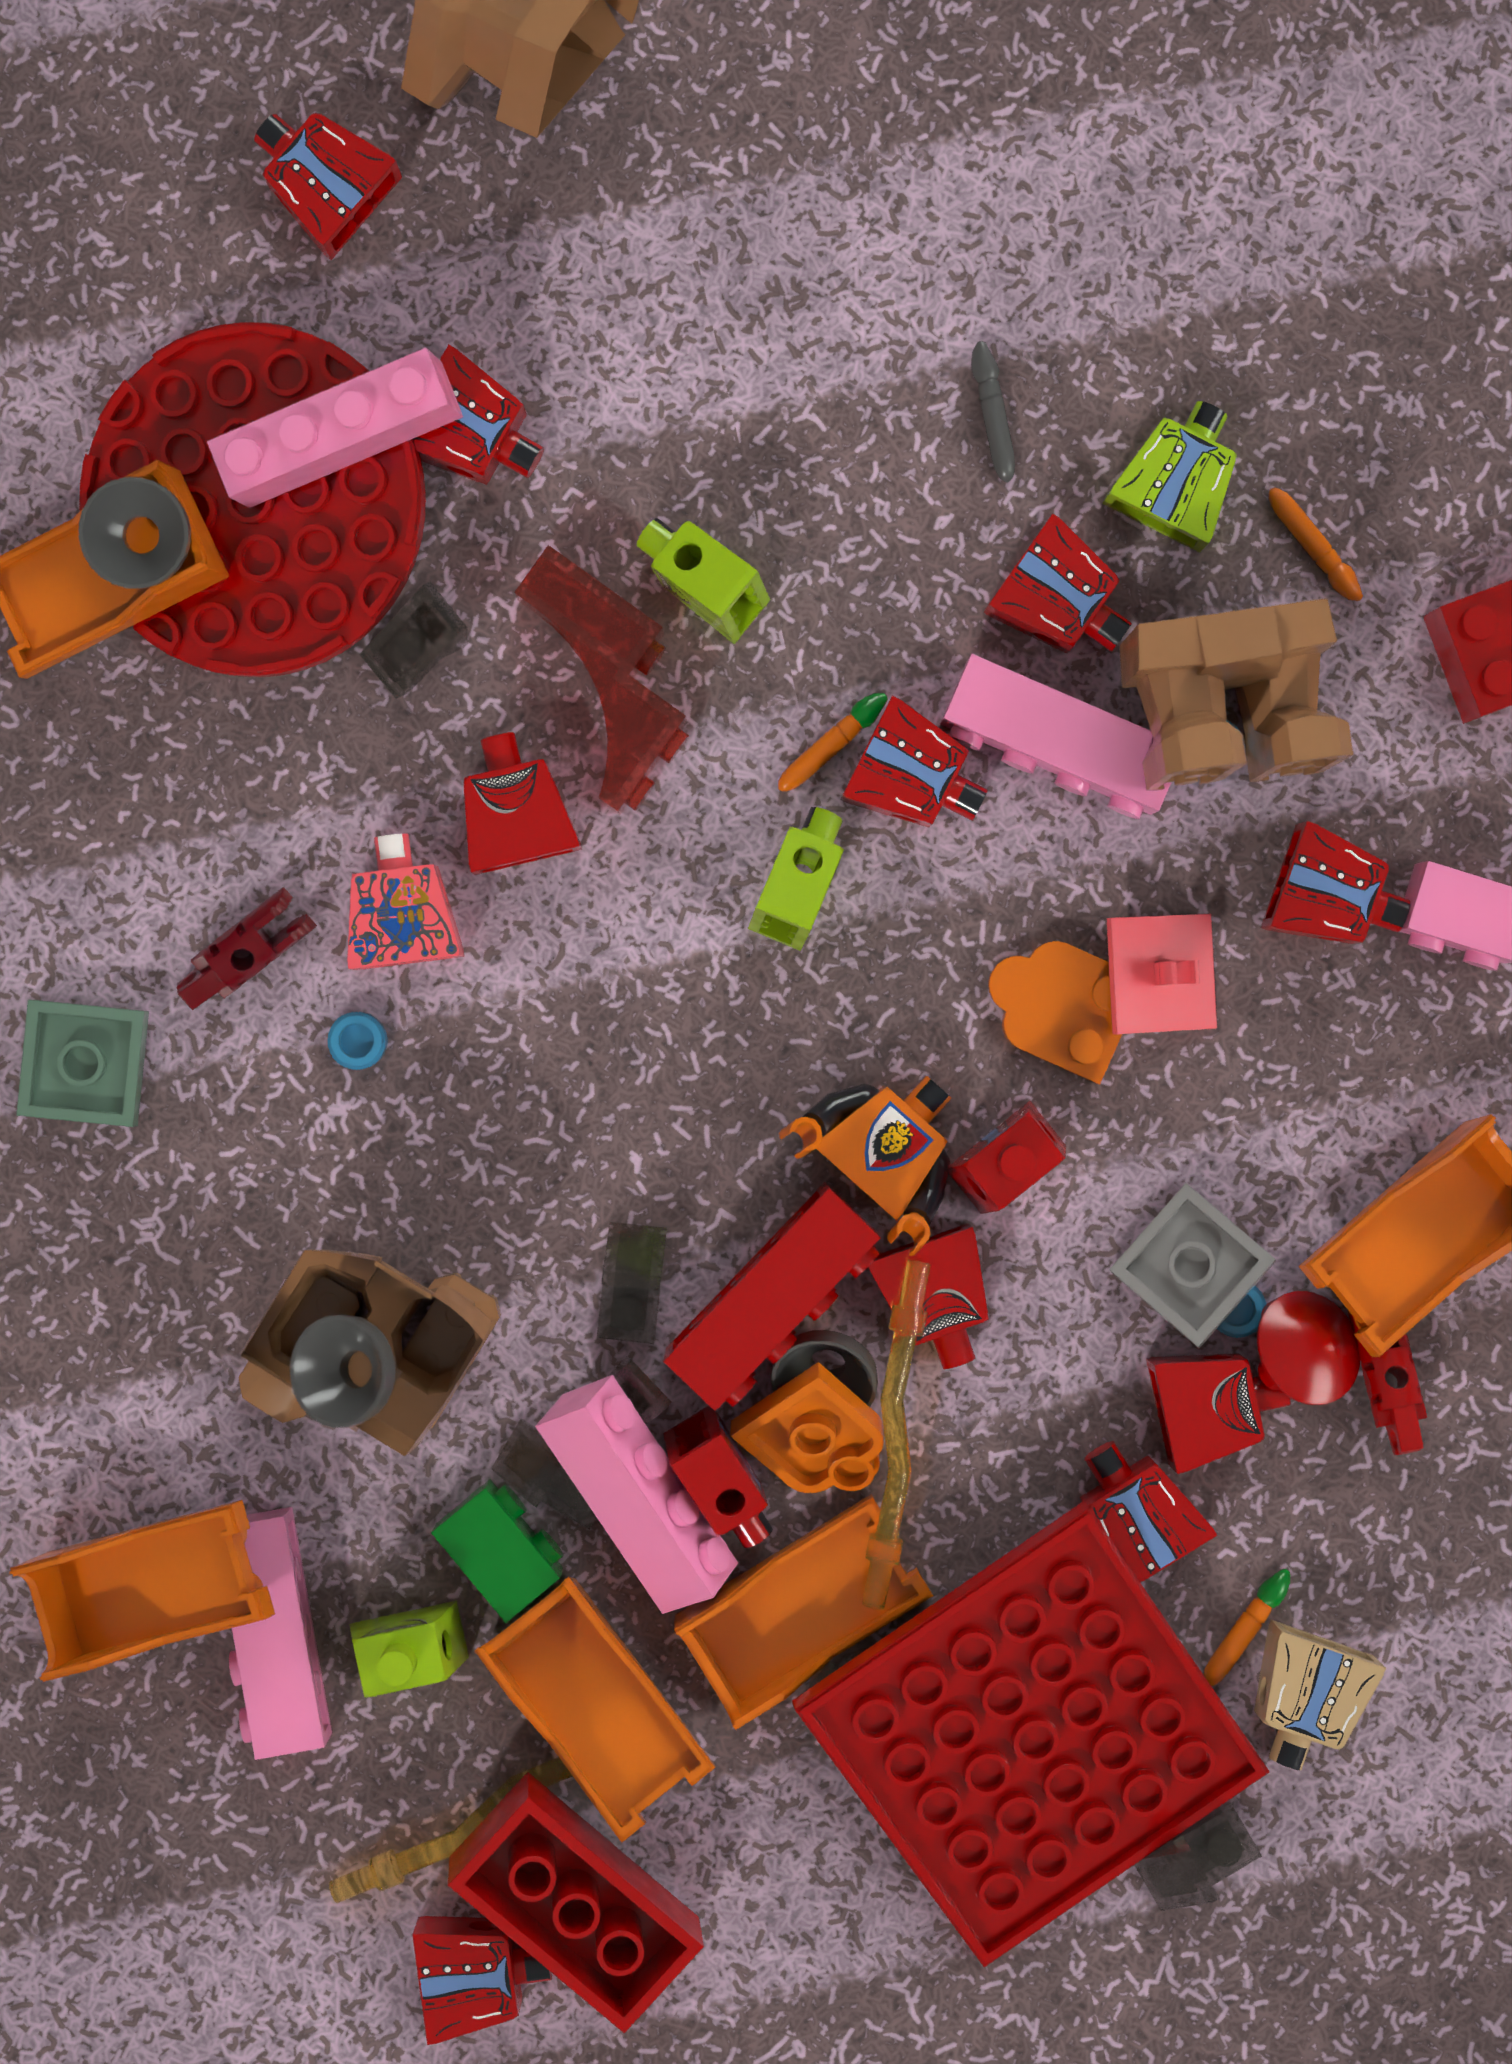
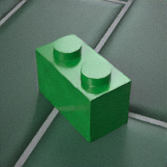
M489 1479L438 1521L431 1534L503 1621L507 1623L560 1579L563 1567L558 1560L563 1557V1553L554 1539L545 1530L541 1529L535 1534L521 1516L527 1510L516 1493L506 1484L498 1489Z

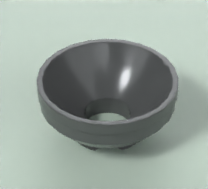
M124 477L110 481L98 488L88 499L79 521V542L84 557L90 567L100 577L117 586L129 589H145L161 584L171 578L182 567L188 556L191 544V526L188 515L179 499L167 488L148 479ZM140 517H147L154 521L159 530V541L156 547L148 553L133 551L126 539V531L129 524Z
M350 1315L327 1316L308 1326L298 1338L290 1363V1380L293 1392L301 1408L309 1417L320 1424L339 1428L351 1427L368 1421L382 1410L393 1391L396 1372L392 1348L385 1335L366 1319ZM357 1351L366 1354L372 1366L370 1380L363 1387L357 1386L351 1380L348 1372L349 1360Z
M812 1330L796 1336L798 1339L793 1346L773 1364L771 1384L774 1392L816 1364L812 1359L814 1353L820 1350L835 1351L843 1357L845 1363L837 1369L827 1370L869 1407H871L875 1400L878 1379L876 1364L872 1355L861 1343L840 1332Z

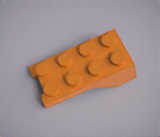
M156 460L125 476L148 479L164 486L179 499L188 515L191 526V544L188 556L182 567L171 578L159 585L145 589H129L114 585L100 577L90 567L83 555L79 542V521L82 510L73 519L0 556V609L17 643L16 646L8 649L7 653L19 678L28 679L230 577L179 469ZM147 517L133 520L126 531L127 543L137 553L152 551L159 541V530L156 523Z
M1492 1114L1464 1121L1299 1265V1268L1316 1289L1331 1288L1354 1316L1355 1324L1359 1328L1354 1335L1372 1357H1380L1463 1282L1512 1251V1151L1496 1132L1494 1127L1496 1117Z
M872 1494L724 1584L714 1598L690 1605L675 1615L674 1631L676 1635H679L689 1648L724 1705L735 1730L784 1701L832 1658L933 1597L930 1588L917 1567L907 1573L879 1528L888 1521Z
M243 1500L52 1550L11 1567L9 1573L13 1576L22 1577L30 1589L47 1648L48 1663L45 1671L39 1677L40 1680L45 1682L89 1671L166 1644L262 1621L275 1615L268 1587L263 1586L261 1579L252 1572L244 1543L246 1542L247 1530L250 1529Z
M567 1577L554 1591L493 1639L475 1650V1653L508 1698L549 1743L621 1843L647 1823L640 1813L685 1777L693 1786L716 1768V1765L576 1578Z

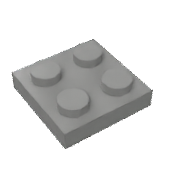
M1185 1183L1109 1270L1189 1341L1200 1348L1272 1267L1276 1259Z

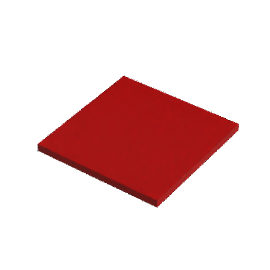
M1085 1501L1072 1508L792 1700L797 1714L983 1967L995 1961L1270 1772Z

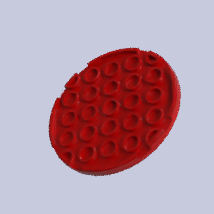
M240 322L218 325L181 337L152 354L153 358L144 364L128 381L124 380L98 418L100 424L92 440L89 454H85L83 460L79 510L81 511L84 508L88 499L98 488L159 460L181 471L230 577L133 625V629L152 645L172 657L211 672L237 677L286 675L309 669L343 653L364 638L382 620L405 587L416 562L425 523L426 491L420 454L416 451L413 439L404 442L403 446H394L249 508L229 498L207 441L370 371L350 354L329 341L327 342L312 334L289 326L271 323Z

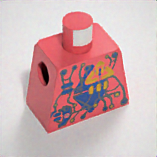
M409 834L375 837L374 843L378 871L352 874L348 969L362 970L465 957L464 948L439 867L434 864L413 866Z

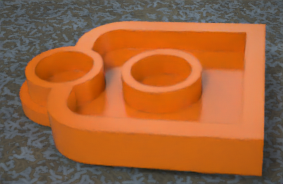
M1060 941L1047 942L1038 946L1028 958L1012 956L1000 961L990 974L988 988L994 1003L1004 1010L1002 1029L1006 1039L1019 1050L1100 1085L1122 1034L1112 1033L1109 962Z
M819 1362L731 1420L730 1426L731 1438L790 1488L802 1493L822 1492L833 1485L845 1491L861 1490L872 1482L880 1467L879 1454L884 1444L883 1423L880 1416Z

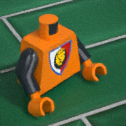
M925 1076L904 1100L885 1085L878 1090L874 1086L862 1084L827 1094L805 1113L803 1117L794 1120L781 1129L779 1132L781 1140L792 1132L800 1135L803 1140V1148L794 1155L795 1158L800 1159L817 1149L896 1221L903 1214V1217L888 1232L887 1239L891 1244L901 1231L909 1233L914 1240V1246L909 1255L914 1256L929 1240V1226L943 1201L950 1164L949 1156L944 1150L947 1140L929 1123L952 1098L928 1076Z

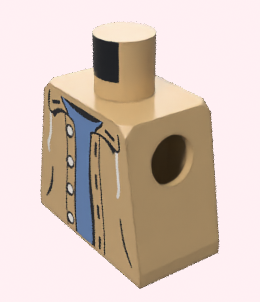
M1270 1620L1254 1712L1264 1724L1278 1729L1268 1757L1285 1767L1302 1770L1312 1741L1337 1750L1343 1748L1379 1685L1386 1667L1371 1654Z

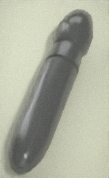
M979 341L972 352L971 370L975 380L979 383V398L981 400L980 404L991 459L999 478L1008 483L1014 476L1015 458L1004 400L1001 397L1002 391L997 380L1000 370L986 342Z

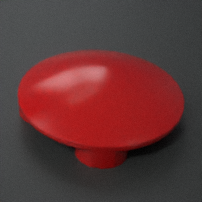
M1309 1291L1289 1292L1264 1306L1257 1332V1346L1261 1360L1258 1366V1373L1261 1381L1268 1388L1280 1390L1291 1399L1307 1405H1325L1343 1397L1353 1386L1360 1367V1356L1351 1322L1344 1312L1331 1300Z

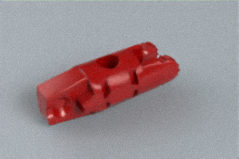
M1349 1312V1319L1355 1334L1359 1328L1355 1324L1354 1316ZM1407 1333L1380 1357H1372L1356 1338L1360 1364L1376 1428L1386 1427L1394 1455L1422 1450L1424 1446L1418 1420L1426 1419L1427 1414ZM1386 1372L1395 1376L1397 1380L1396 1388L1391 1387L1385 1379Z

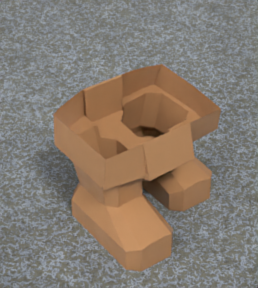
M415 0L401 89L425 104L440 109L447 105L463 89L471 76L476 73L502 90L495 120L537 138L625 36L606 2L632 24L639 0Z
M1328 598L1138 624L1120 644L1122 688L1137 687L1154 738L1142 762L1146 791L1165 789L1164 783L1173 781L1175 785H1186L1198 781L1199 785L1221 781L1245 764L1248 766L1250 782L1267 781L1270 774L1279 773L1280 777L1301 773L1303 775H1311L1324 772L1353 756L1349 722L1317 710L1320 655L1337 642ZM1235 689L1245 732V749L1242 733L1226 721L1224 690Z
M303 1250L242 1350L241 1357L248 1360V1363L238 1377L242 1398L282 1423L305 1417L307 1413L297 1401L290 1380L291 1357L297 1340L308 1326L321 1318L331 1315L356 1316L362 1306L360 1293H358L361 1292L368 1309L364 1319L374 1324L389 1342L395 1359L396 1377L393 1391L382 1410L368 1421L349 1428L355 1432L361 1429L401 1455L406 1456L421 1444L429 1430L435 1426L501 1317L497 1297L487 1294L461 1278V1275L458 1273L437 1277L429 1288H426L382 1261L383 1257L333 1250ZM426 1297L428 1299L436 1297L402 1352V1333L422 1300ZM357 1351L349 1360L348 1372L351 1380L360 1387L366 1385L370 1380L372 1366L367 1355Z

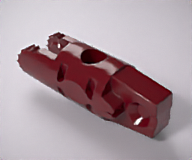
M284 887L191 959V963L196 968L180 980L176 987L178 995L191 1010L200 1006L216 993H219L225 999L316 928L315 922L306 914L291 921L272 938L265 932L262 927L283 913L292 901L293 897ZM238 949H246L251 952L245 958H237L233 955L234 951Z

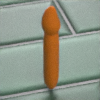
M1271 488L1268 498L1272 509L1312 560L1316 561V564L1325 574H1328L1327 577L1332 588L1348 600L1360 601L1363 594L1352 567L1342 563V559L1335 549L1332 548V545L1287 492L1279 488Z

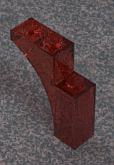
M548 545L514 594L520 603L551 625L569 643L590 674L600 697L607 732V761L599 799L618 815H621L627 805L636 811L655 785V782L648 778V775L658 761L662 758L670 764L689 737L687 733L681 730L687 722L686 715L634 679L638 671L647 676L664 654L666 647L659 643L664 636L663 627Z

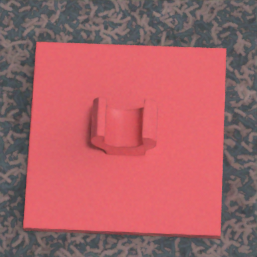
M1211 914L1107 918L1112 1033L1132 1034L1217 1029Z

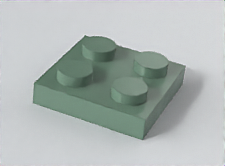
M28 999L16 1116L126 1127L138 1126L149 1011Z

